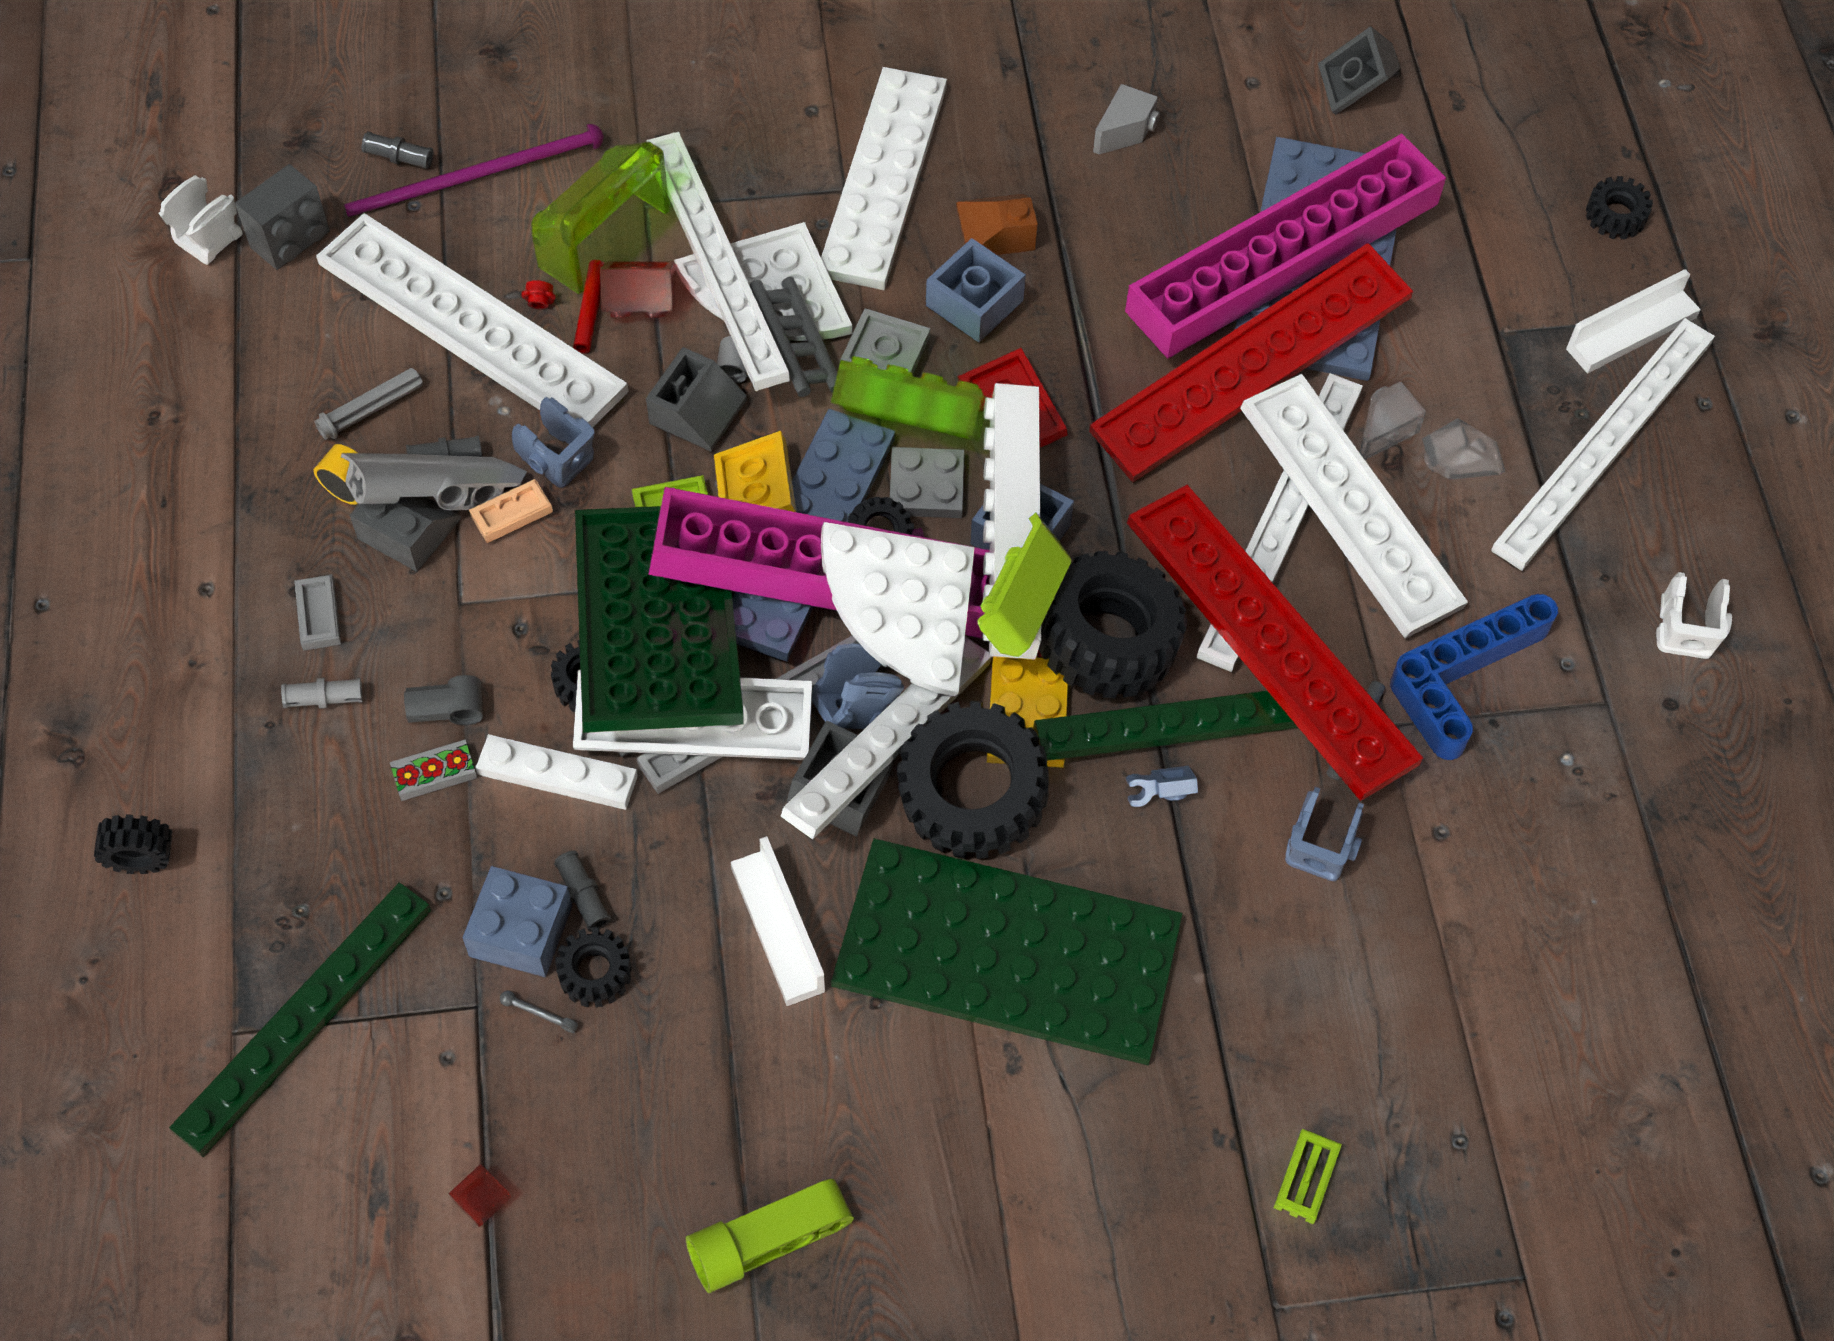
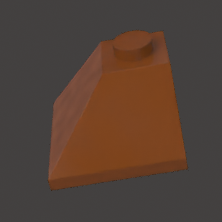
M1015 194L956 202L965 244L972 238L996 255L1035 250L1038 223L1031 197L1025 194Z

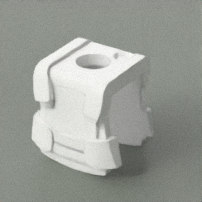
M194 175L180 184L164 199L158 214L167 225L171 226V235L174 242L208 265L220 251L233 240L240 238L243 233L241 228L234 222V216L237 213L234 197L232 195L228 197L221 195L207 205L205 193L208 192L207 181L203 177L199 178Z
M1679 572L1673 577L1665 593L1661 595L1660 618L1663 619V623H1660L1656 629L1657 646L1659 650L1665 653L1708 659L1724 641L1731 629L1732 614L1727 613L1730 593L1729 580H1720L1708 598L1707 609L1705 610L1706 627L1682 623V606L1687 577H1685V573Z

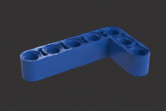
M1544 594L1531 595L1410 650L1399 657L1390 679L1391 690L1438 757L1445 760L1459 758L1463 754L1473 733V725L1446 684L1546 638L1558 614V606L1551 597ZM1470 645H1475L1479 649L1473 648ZM1437 659H1442V660L1446 661L1447 663H1442V662L1438 661ZM1404 673L1414 675L1416 678H1410ZM1425 703H1430L1436 708H1430ZM1445 733H1451L1455 735L1458 739H1452L1448 737Z

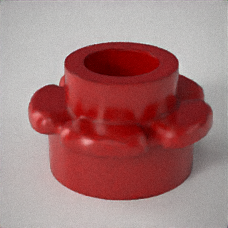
M540 280L528 281L525 291L521 293V297L533 309H547L548 305L554 303L556 295L553 293L554 286Z

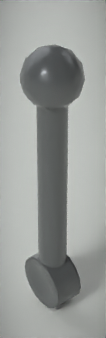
M507 990L500 995L502 1005L507 1007L514 1005L561 1026L567 1032L575 1033L579 1026L572 1019L559 1017L516 998L512 991Z

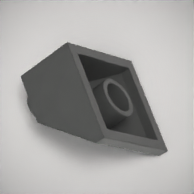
M1371 26L1318 63L1331 111L1335 115L1381 85L1400 69L1393 43Z

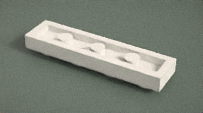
M489 734L476 765L477 774L480 776L624 810L627 809L638 777L637 769Z

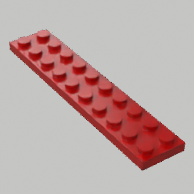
M1367 243L1090 424L1089 432L1134 483L1241 412L1240 408L1244 400L1291 379L1410 300L1413 290L1377 251Z
M1188 484L1129 515L1127 525L1360 801L1420 766L1423 760L1422 755Z

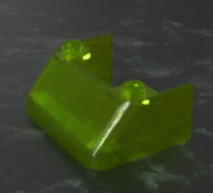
M651 142L623 144L610 148L597 163L545 210L538 212L531 223L538 268L580 295L584 288L577 246L633 194L662 213L667 214L670 208L663 150Z

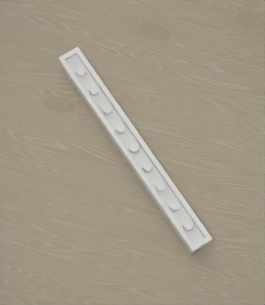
M675 132L646 140L648 152L755 391L790 381L786 364L680 133Z
M1684 318L1496 540L1491 551L1522 571L1708 349L1715 336Z
M1329 373L1319 398L1344 431L1361 394L1363 385ZM1285 470L1245 551L1272 583L1309 506ZM1211 624L1198 650L1197 658L1232 672L1239 656Z

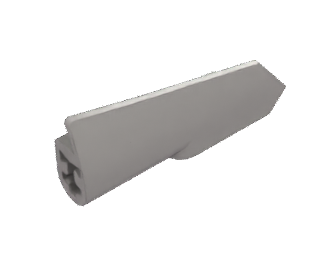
M383 453L341 454V458L350 462L346 475V485L358 504H395L399 501L400 497L433 496L438 506L443 510H469L503 494L504 487L520 486L527 471L511 463L494 457Z

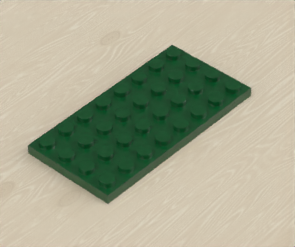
M661 506L575 510L583 733L744 724L731 590L648 575Z
M873 838L831 979V987L1149 1065L1183 913Z

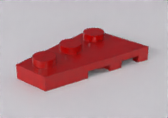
M1022 348L957 376L959 385L983 405L985 404L986 397L992 398L995 383L1039 387V448L1068 435L1063 420Z

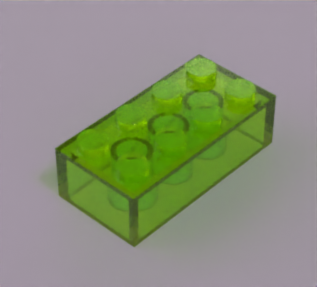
M852 356L851 362L840 361L831 403L838 408L979 442L984 424L986 396L982 393V389L978 388V385L957 381L956 386L947 385L948 381L943 380V377L922 372L921 378L913 377V373L908 372V369L887 364L886 370L878 369V365L873 364L872 360Z

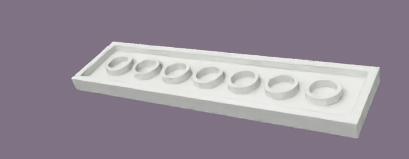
M887 67L882 68L821 256L831 280L885 290L946 92L947 79Z
M1302 374L1243 401L1240 409L1405 639L1464 609L1468 603L1466 598Z

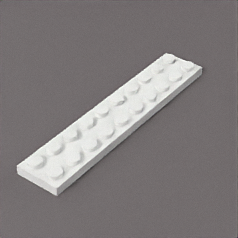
M365 213L316 255L320 266L538 410H540L541 401L545 397L549 399L552 397L568 409L567 413L574 419L577 417L579 419L583 418L594 427L629 392L628 384Z

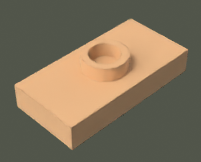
M533 479L469 509V512L486 543H489L552 513L553 509L536 479Z

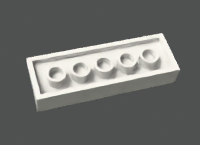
M578 670L573 748L574 750L804 760L809 751L812 681L740 678L744 724L583 733L581 673Z

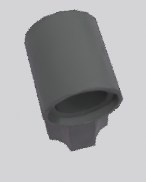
M460 675L451 678L448 684L406 688L404 704L408 723L447 719L457 725H472L480 722L483 719L482 681L475 676Z

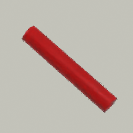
M591 260L588 266L573 348L582 354L589 353L591 349L606 264L601 260Z

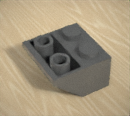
M685 347L681 348L646 398L649 424L711 452L747 401V395L714 360Z

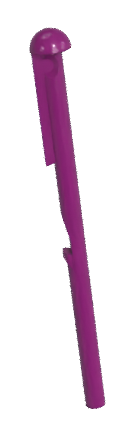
M586 124L587 131L582 134L565 137L346 203L344 207L349 218L577 149L584 145L592 144L595 150L602 145L604 135L597 125Z

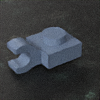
M1189 765L1151 770V775L1131 774L1126 777L1129 787L1142 786V791L1139 794L1128 796L1130 805L1134 807L1144 806L1155 794L1159 798L1164 797L1167 800H1181L1186 798L1187 794L1198 793L1197 777Z

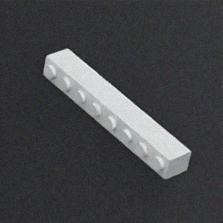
M995 383L992 398L986 397L984 419L990 420V428H985L984 450H990V458H985L983 476L984 480L990 481V489H985L983 510L990 512V520H985L983 542L990 543V552H985L983 575H990L989 585L985 584L983 600L989 595L1005 563V556L1009 548L1023 547L1033 527L1028 518L1035 512L1040 516L1039 387ZM1041 626L1031 647L1021 656L1000 654L990 641L989 656L1035 659L1041 642ZM983 634V641H989V639Z

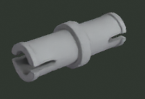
M317 678L316 682L285 683L281 685L284 709L318 705L319 709L328 708V704L363 702L361 678L326 681V678Z

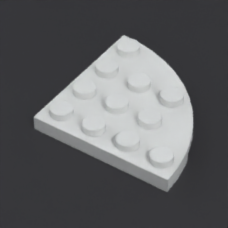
M805 222L730 243L749 285L753 281L761 280L766 290L783 289L781 282L787 277L794 278L822 340L852 334V323ZM692 254L675 259V270L691 295L707 310L723 320L695 255ZM790 302L772 304L778 317L795 315ZM802 329L785 330L788 340L807 341Z
M824 522L821 532L823 571L826 573L833 604L853 637L880 664L885 667L888 665L901 675L911 679V683L937 693L956 697L959 693L975 547Z

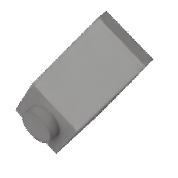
M1121 84L1096 128L1093 152L1103 154L1142 143L1148 131H1154L1160 118V112L1156 111L1158 97Z

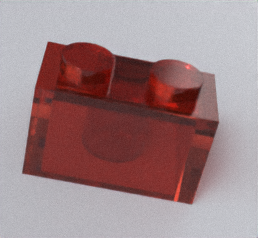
M607 261L600 268L601 312H610V317L615 318L631 317V312H645V317L650 318L666 317V312H672L675 306L676 270L674 261Z

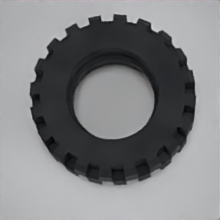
M1097 551L1091 557L1088 553L1075 557L1074 561H1071L1041 624L1039 651L1044 659L1049 658L1047 665L1056 675L1062 674L1064 676L1063 681L1071 687L1078 685L1084 688V693L1094 695V692L1102 693L1103 698H1116L1117 694H1122L1123 698L1135 696L1138 694L1139 689L1141 692H1146L1155 687L1157 682L1162 681L1168 674L1183 641V635L1187 628V618L1185 616L1186 608L1184 601L1181 597L1177 598L1179 591L1172 581L1167 582L1165 580L1166 575L1157 567L1155 569L1147 566L1148 561L1138 557L1137 560L1128 558V553L1116 552V555H1108V551ZM1091 611L1113 613L1128 621L1136 629L1139 636L1118 638L1103 634L1093 628L1082 614Z
M970 701V707L960 708L959 702L949 704V712L941 715L938 710H935L927 715L928 724L924 727L918 723L911 731L912 741H907L903 744L900 752L902 762L898 763L897 777L905 814L909 822H913L917 834L923 840L929 838L932 842V847L941 852L949 848L952 849L954 857L964 859L967 852H976L977 859L989 858L988 851L998 849L1001 855L1011 850L1010 843L1014 840L1021 844L1029 837V828L1031 826H1038L1042 819V809L1047 807L1049 773L1044 747L1039 745V736L1032 727L1026 728L1024 719L1014 712L1010 717L1007 716L1004 706L993 703L991 709L983 708L982 701ZM980 751L995 755L1004 761L1010 770L1011 783L1007 792L995 803L980 809H963L948 803L940 796L937 789V776L944 765L952 758L966 752Z

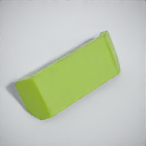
M1036 512L1028 518L1033 527L1023 547L1009 548L1005 556V563L989 595L984 598L980 606L985 614L978 618V626L1000 654L1019 657L1031 647L1072 561L1065 548Z

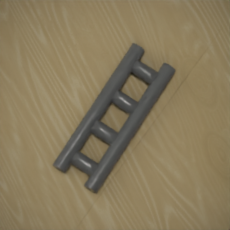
M785 278L781 282L783 289L766 290L761 280L753 281L749 286L786 364L789 377L798 396L805 397L811 392L809 385L827 383L832 393L840 392L844 387L794 278ZM790 302L795 315L778 317L772 304ZM802 329L808 342L790 344L785 330ZM814 355L820 369L802 371L796 357Z

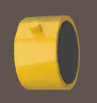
M335 444L313 469L314 475L318 482L334 497L345 503L356 505L357 502L346 485V475L350 462L341 458V454L358 452L342 444Z

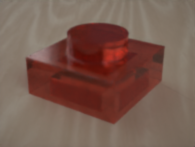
M481 1164L448 1193L455 1204L479 1228L511 1198L510 1193Z

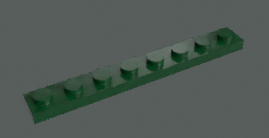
M1268 691L1035 720L1033 729L1039 736V745L1044 747L1047 761L1298 728Z
M399 882L169 1127L172 1133L201 1157H204L431 912L430 905Z

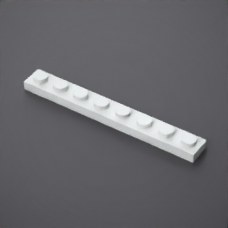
M966 636L964 639L959 693L956 697L990 665L993 657L989 656L988 651ZM912 683L784 806L781 817L811 839H814L900 754L904 742L912 741L911 731L919 723L925 727L928 724L927 715L935 710L941 713L956 697L937 693Z

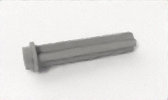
M410 368L328 414L320 413L319 419L315 420V425L325 440L330 437L336 439L338 437L337 433L417 390L423 385V381L419 373Z

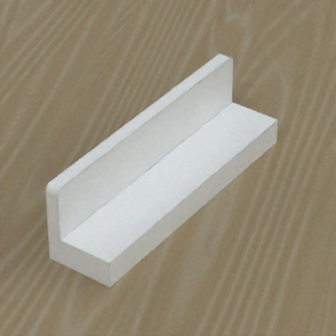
M1684 269L1580 321L1574 328L1566 350L1588 374L1676 329L1684 318L1689 321L1696 319L1701 309L1683 291L1690 273Z
M766 836L759 839L760 852L732 861L731 869L785 1003L789 1006L824 993V972L769 839Z

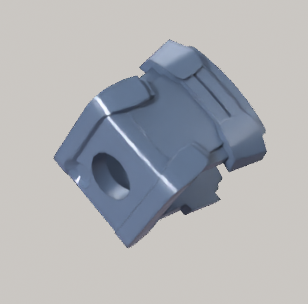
M545 397L540 404L542 423L548 429L549 434L562 442L565 441L569 445L558 455L545 446L529 428L520 424L515 425L512 430V443L515 452L535 472L539 474L545 473V477L554 485L564 488L593 460L592 440L594 438V429L583 418L579 419L577 417L574 419L567 413L568 409L551 397L549 399Z
M860 644L838 645L836 649L828 653L824 663V674L812 688V702L825 722L827 720L845 729H865L886 709L888 704H891L901 694L905 687L901 684L902 681L898 676L876 672L881 664Z
M1315 787L1314 791L1307 792L1296 825H1293L1291 837L1288 839L1285 861L1289 866L1329 881H1337L1347 859L1355 861L1362 839L1355 837L1363 815L1362 809L1364 804L1358 802L1340 854L1302 840L1321 789Z

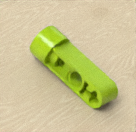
M827 1179L725 1224L719 1221L687 1235L686 1245L701 1284L707 1293H712L743 1279L744 1273L842 1230L854 1220V1217L836 1180Z

